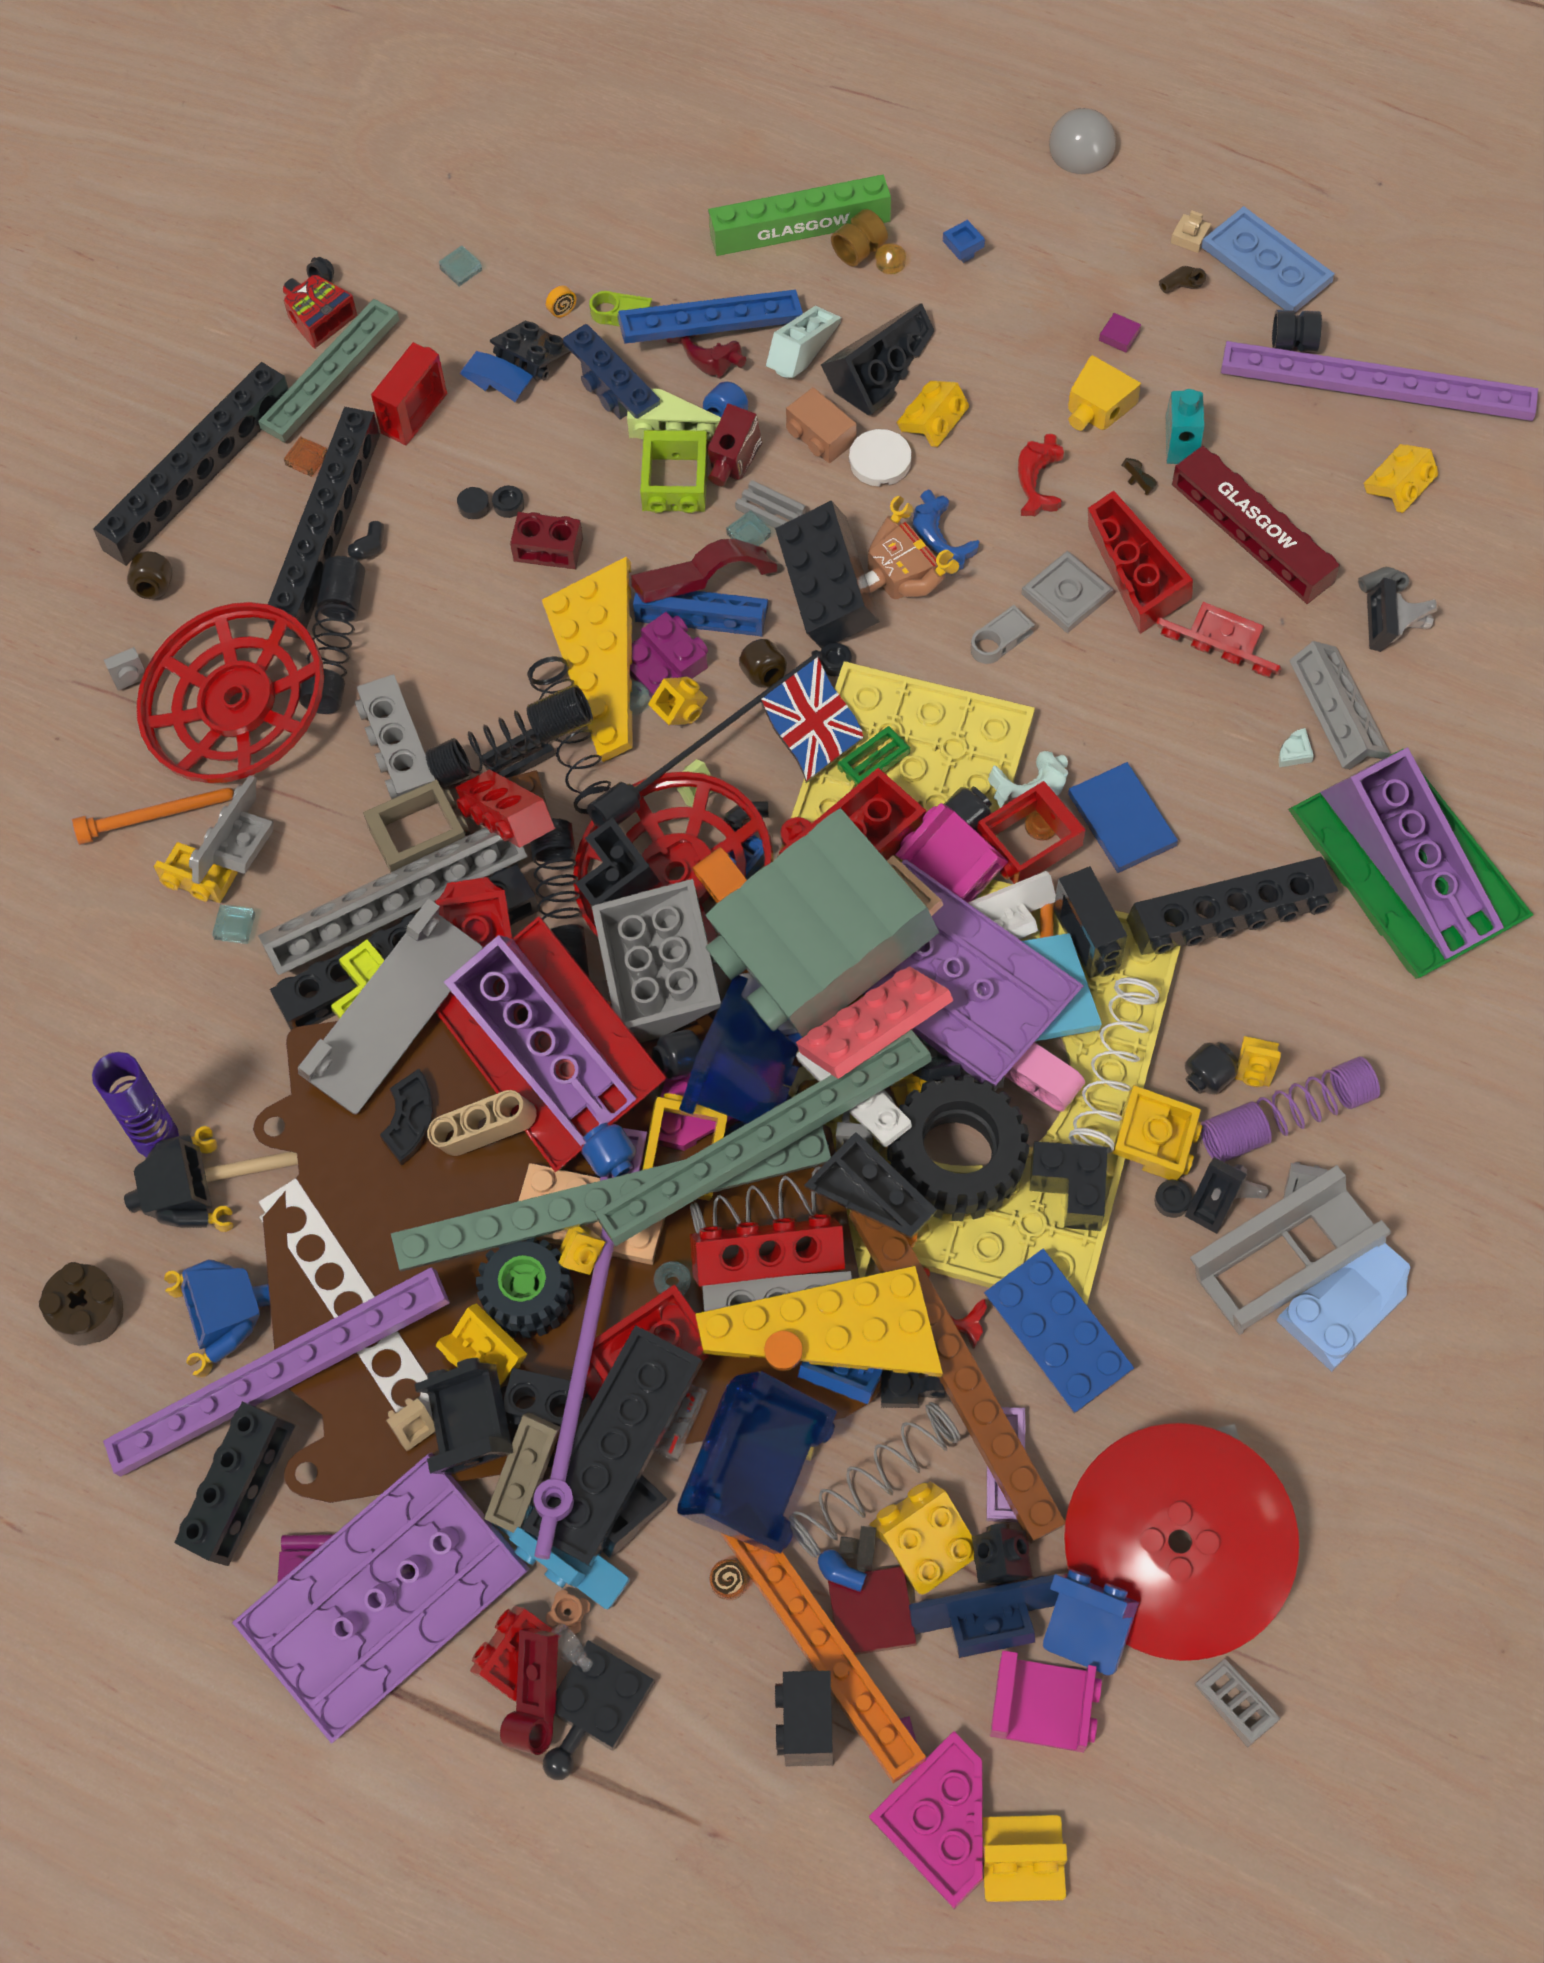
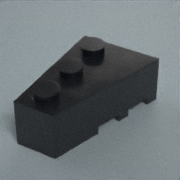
M857 1132L804 1185L806 1189L910 1239L937 1213V1209Z

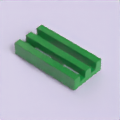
M887 726L839 761L838 770L841 773L844 772L846 778L850 782L853 781L856 787L877 768L886 772L910 754V747L890 726ZM889 738L892 740L886 746L871 754L868 759L854 769L851 767Z

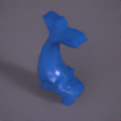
M928 489L920 496L925 504L918 505L915 508L912 528L925 545L933 551L940 553L943 550H949L954 556L949 561L955 559L959 562V570H962L965 559L977 554L980 541H970L959 547L949 546L940 533L941 530L938 528L940 516L949 507V500L944 495L936 498L933 492Z

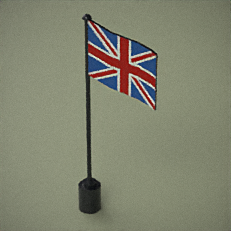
M818 650L812 651L811 657L636 787L624 782H618L587 806L588 814L593 823L599 828L613 817L618 825L640 809L639 801L641 797L639 792L760 702L774 731L796 759L804 775L805 783L809 782L863 740L862 730L855 715L831 685L820 662L822 660V653Z

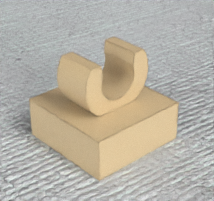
M1191 210L1190 216L1183 214L1172 234L1171 243L1199 253L1203 239L1210 233L1211 223L1202 221L1203 214Z
M409 1398L406 1399L405 1403L407 1406L396 1414L393 1410L389 1411V1419L386 1420L406 1451L435 1432L434 1421L418 1398L414 1401Z

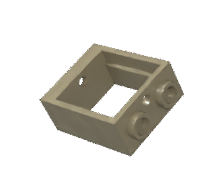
M437 780L363 812L368 829L390 873L465 838V835L470 833L463 816L456 817L452 810L456 808V804L449 789L443 791ZM437 803L451 830L398 853L385 826Z

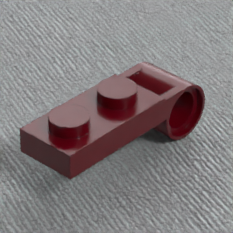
M526 1628L519 1631L516 1711L510 1712L504 1718L500 1727V1739L506 1747L534 1755H541L549 1748L552 1742L556 1707L559 1634L535 1628Z

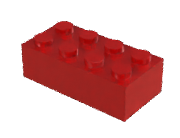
M877 768L779 851V855L793 843L806 836L823 819L841 808L887 861L893 855L896 856L895 854L901 848L900 843L922 825L926 810L881 769Z

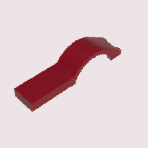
M734 538L720 539L706 545L695 554L692 561L631 575V586L642 602L647 603L705 589L712 575L729 563L737 561L750 562L757 567L761 575L777 572V564L768 558L764 547Z

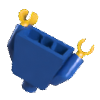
M211 1259L184 1269L181 1275L176 1271H168L164 1275V1280L167 1283L176 1282L173 1287L167 1288L165 1291L174 1298L184 1296L199 1350L205 1349L203 1355L200 1353L190 1354L187 1357L186 1363L191 1366L202 1360L201 1368L194 1371L192 1375L198 1378L206 1377L212 1370V1362L217 1363L225 1358L253 1333V1328L260 1316L259 1308L270 1305L269 1284L252 1287L246 1269L234 1268L231 1265Z

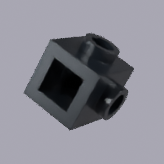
M1002 1523L986 1527L987 1532L972 1537L978 1583L991 1585L1011 1584L1032 1577L1026 1531L1010 1529L1009 1524Z

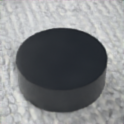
M502 486L492 496L494 511L501 517H515L518 512H522L524 509L523 494L515 486Z
M466 488L457 497L459 512L467 519H479L489 511L488 495L481 488Z
M841 643L827 644L820 651L822 653V660L820 662L825 673L829 676H839L843 662L852 663V655L849 648Z
M1167 1180L1157 1188L1154 1198L1155 1206L1162 1215L1177 1218L1187 1212L1192 1201V1194L1185 1183L1179 1180Z

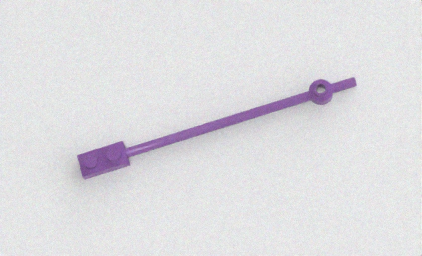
M623 1128L636 1147V1155L630 1161L633 1168L626 1174L641 1171L648 1139L647 1132ZM610 1175V1176H607V1177H601V1178H600V1181L606 1180V1179H610V1178H614V1177H613V1175ZM603 1227L600 1238L605 1241V1244L594 1265L551 1477L549 1480L542 1482L534 1493V1505L537 1513L542 1517L534 1554L535 1557L540 1559H550L557 1521L567 1517L574 1504L572 1491L565 1481L614 1247ZM552 1497H558L561 1499V1503L558 1507L552 1508L547 1505L548 1500Z

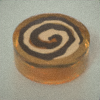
M721 1560L714 1565L710 1572L711 1589L721 1599H737L747 1589V1571L737 1560Z

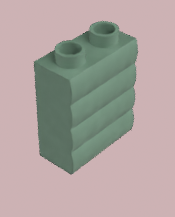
M840 808L823 819L806 836L784 850L773 862L751 876L739 889L718 902L706 914V917L719 936L705 946V948L731 981L746 969L756 980L760 987L747 996L746 999L772 1031H775L788 1020L803 1038L811 1029L821 1026L834 1017L841 1009L848 1006L935 937L939 931L925 904Z

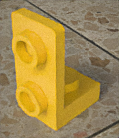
M1244 1036L1237 1065L1238 1073L1235 1079L1241 1080L1246 1085L1252 1087H1262L1263 1085L1270 1087L1281 1057V1052L1278 1051L1279 1043Z

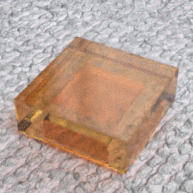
M300 436L285 456V465L312 477L323 463L327 448Z

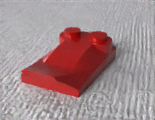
M488 877L447 883L442 895L435 900L436 904L440 906L438 914L479 943L482 949L498 935L512 939L505 890L497 887Z
M675 1284L595 1338L585 1383L587 1392L592 1400L595 1399L635 1325L700 1358L703 1362L709 1357V1354H704L696 1314Z

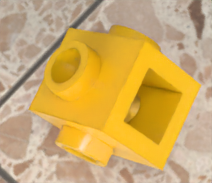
M689 677L664 678L648 705L668 725L692 724L702 714V707L708 697L699 690V684Z

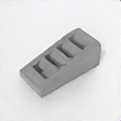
M1226 1659L1222 1660L1195 1683V1686L1247 1748L1281 1719ZM1225 1674L1230 1681L1215 1693L1210 1686ZM1236 1687L1241 1693L1226 1704L1222 1698ZM1247 1700L1251 1706L1237 1716L1233 1710L1243 1701ZM1257 1712L1262 1718L1251 1728H1248L1244 1722Z

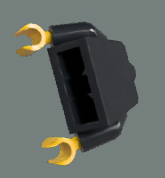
M202 1126L196 1130L193 1137L185 1134L162 1139L157 1142L145 1160L134 1169L137 1189L124 1195L127 1209L132 1213L142 1210L145 1215L156 1218L160 1224L179 1228H206L208 1224H214L215 1228L221 1232L230 1231L233 1228L232 1222L222 1223L218 1221V1218L222 1215H232V1210L229 1207L219 1206L213 1213H208L207 1209L212 1208V1202L201 1152L208 1154L217 1148L215 1139L202 1141L213 1136L212 1129Z

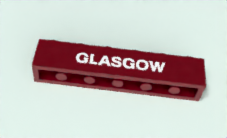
M1202 445L1175 466L1172 486L1306 604H1309L1335 583L1340 564L1334 556L1321 549L1309 534L1298 529L1286 514L1274 508L1265 496L1251 488L1240 474L1234 473L1228 468L1217 454L1211 453Z

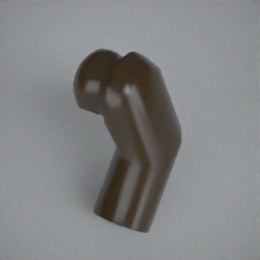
M1182 266L1159 280V286L1164 293H1169L1178 286L1198 288L1206 281V273L1201 268Z

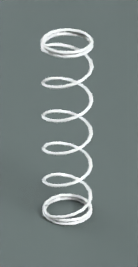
M1121 978L1115 983L1114 989L1118 995L1110 1000L1108 1006L1110 1013L1118 1022L1108 1024L1101 1029V1041L1109 1051L1097 1054L1091 1061L1093 1072L1102 1081L1090 1083L1083 1088V1099L1093 1111L1080 1113L1074 1118V1130L1070 1131L1068 1137L1074 1145H1086L1074 1138L1073 1135L1078 1134L1092 1146L1103 1147L1083 1136L1090 1135L1110 1145L1107 1149V1154L1114 1150L1115 1144L1110 1137L1093 1129L1077 1128L1076 1123L1081 1116L1094 1113L1114 1121H1121L1123 1119L1119 1114L1094 1108L1087 1101L1085 1093L1090 1086L1103 1083L1121 1091L1131 1090V1087L1125 1083L1105 1080L1097 1073L1094 1064L1098 1057L1105 1054H1115L1131 1062L1140 1061V1058L1133 1053L1114 1051L1106 1044L1103 1037L1104 1031L1108 1027L1120 1024L1140 1033L1149 1031L1142 1024L1121 1021L1112 1010L1113 1001L1119 997L1135 1004L1147 1005L1157 1003L1159 998L1158 990L1152 984L1138 978ZM1126 983L1139 985L1150 990L1155 997L1137 992L1125 993L1118 985ZM1131 995L1147 997L1148 999L1137 998ZM1129 1025L1138 1026L1145 1030L1137 1029ZM1123 1055H1128V1056L1134 1057V1058H1136V1059L1128 1058V1057L1123 1056Z

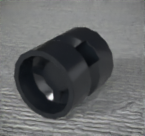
M1276 310L1272 328V348L1291 351L1294 347H1297L1300 352H1318L1322 330L1321 312L1302 311L1300 315H1296L1293 310Z

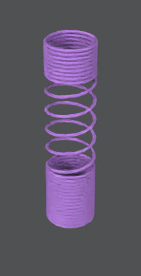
M1359 1056L1332 1067L1331 1070H1325L1321 1080L1314 1076L1308 1077L1305 1088L1294 1083L1289 1088V1094L1276 1090L1273 1094L1272 1102L1267 1098L1259 1097L1256 1103L1250 1101L1240 1105V1107L1221 1113V1115L1202 1121L1201 1137L1205 1148L1212 1159L1215 1157L1225 1162L1270 1144L1272 1132L1267 1117L1259 1106L1262 1100L1267 1101L1272 1106L1279 1130L1284 1136H1288L1287 1124L1275 1106V1097L1279 1093L1289 1099L1293 1118L1299 1128L1304 1129V1118L1291 1095L1293 1087L1297 1086L1305 1092L1307 1104L1313 1118L1317 1122H1321L1322 1116L1319 1107L1308 1091L1310 1080H1316L1321 1084L1325 1102L1330 1112L1337 1116L1338 1107L1336 1101L1324 1083L1327 1073H1330L1331 1083L1336 1096L1346 1108L1353 1109L1378 1099L1380 1084L1373 1067L1365 1058ZM1326 1092L1328 1093V1095H1329V1097H1330V1099H1331V1101H1332V1103H1333V1105H1334L1335 1111L1333 1110V1108L1331 1107V1105H1330V1103H1329V1100H1328V1098H1327ZM1310 1100L1312 1101V1103H1313V1105H1314V1107H1315V1109H1316V1112H1317V1114H1318V1117L1316 1116L1315 1112L1313 1111V1108H1312V1105H1311V1103H1310ZM1294 1108H1295V1110L1297 1111V1113H1298V1115H1299V1118H1300V1120H1301V1124H1300V1122H1299V1120H1298V1118H1297V1116H1296V1113H1295V1111H1294ZM1278 1116H1279V1118H1280V1120H1281V1122H1282V1124H1283V1126H1284L1285 1131L1283 1130V1128H1282V1126H1281V1124H1280V1121H1279V1119H1278Z

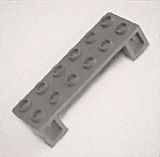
M429 898L407 925L405 935L324 1040L319 1039L298 1067V1074L354 1115L359 1113L451 992L444 981L482 950V946L440 916L438 914L440 906Z

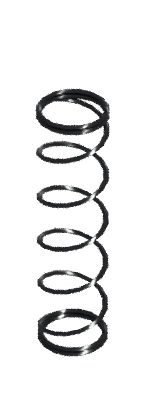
M557 656L546 657L538 660L529 668L527 676L531 686L535 690L542 692L539 700L542 699L545 693L554 694L561 691H548L559 683L570 681V686L574 684L572 679L560 680L569 669L568 663L564 658ZM558 661L565 665L564 669L552 678L544 680L532 678L535 669L542 664ZM534 684L551 685L548 686L545 690H541L537 688ZM589 729L578 730L567 736L564 740L557 738L555 740L561 743L556 752L558 762L570 768L566 774V786L571 791L579 793L573 805L575 811L581 814H588V811L577 806L579 801L590 794L606 792L610 789L611 782L607 780L599 781L588 786L583 791H577L569 784V774L572 769L589 768L598 764L602 756L597 754L590 755L570 766L560 759L559 752L564 743H578L588 739L593 734L592 730ZM589 732V735L582 739L567 741L576 734ZM594 757L599 758L596 762L585 766H577L578 764L587 759ZM602 783H608L607 786H596Z

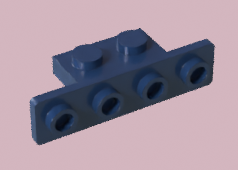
M584 324L563 338L564 345L581 362V381L587 391L590 393L594 392L599 397L602 406L608 412L612 411L621 420L627 416L629 411L634 418L638 419L660 405V398L588 324Z
M1054 1575L1039 1576L1031 1580L1000 1584L996 1587L965 1591L956 1595L937 1599H925L921 1602L912 1603L909 1605L912 1626H914L915 1634L951 1627L958 1656L962 1658L1035 1643V1632L1028 1611L1055 1606L1059 1593L1050 1589Z

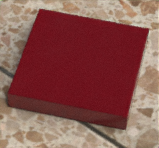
M901 1567L864 1572L867 1575L861 1592L828 1580L835 1628L854 1655L916 1646L914 1626H912L910 1619V1602L905 1573Z

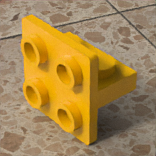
M1058 1815L983 1817L985 1901H1063L1066 1898L1064 1865L1067 1862V1846L1063 1844L1061 1817Z

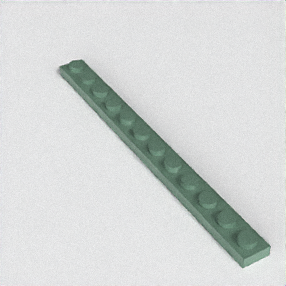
M820 1126L706 1194L825 1164L831 1156L823 1127ZM684 1160L391 1233L399 1271L598 1222L595 1215L596 1211Z

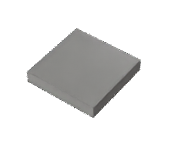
M1066 551L1022 587L1021 594L1066 633H1069L1111 598L1114 589L1070 552Z

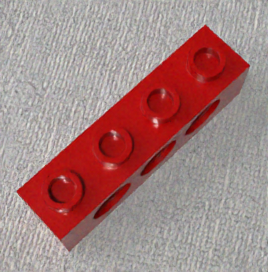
M490 769L455 787L459 795V799L456 800L457 805L464 817L473 819L477 825H483L490 833H496L504 841H509L519 848L555 829L543 798Z
M829 1214L811 1215L808 1221L795 1222L793 1218H779L773 1220V1225L758 1226L756 1222H743L737 1224L736 1229L722 1230L719 1226H707L700 1228V1233L690 1234L693 1278L699 1286L845 1269L843 1228ZM805 1236L811 1237L810 1246L806 1250L796 1251V1243L800 1238ZM775 1241V1248L770 1254H759V1249L764 1242ZM730 1245L739 1246L738 1254L734 1258H722L726 1247Z

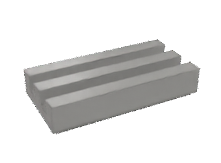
M753 480L748 484V489L742 492V498H738L735 502L737 510L774 528L787 522L775 516L776 514L792 520L806 513L805 505ZM751 501L761 507H764L765 510L758 508L748 502Z

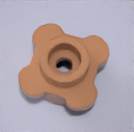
M560 1590L554 1596L555 1601L552 1604L551 1611L546 1614V1622L550 1627L559 1626L566 1629L569 1635H576L582 1629L581 1621L584 1614L590 1611V1603L585 1598L578 1599L574 1595L569 1594L568 1591ZM566 1609L572 1611L570 1616L564 1614Z

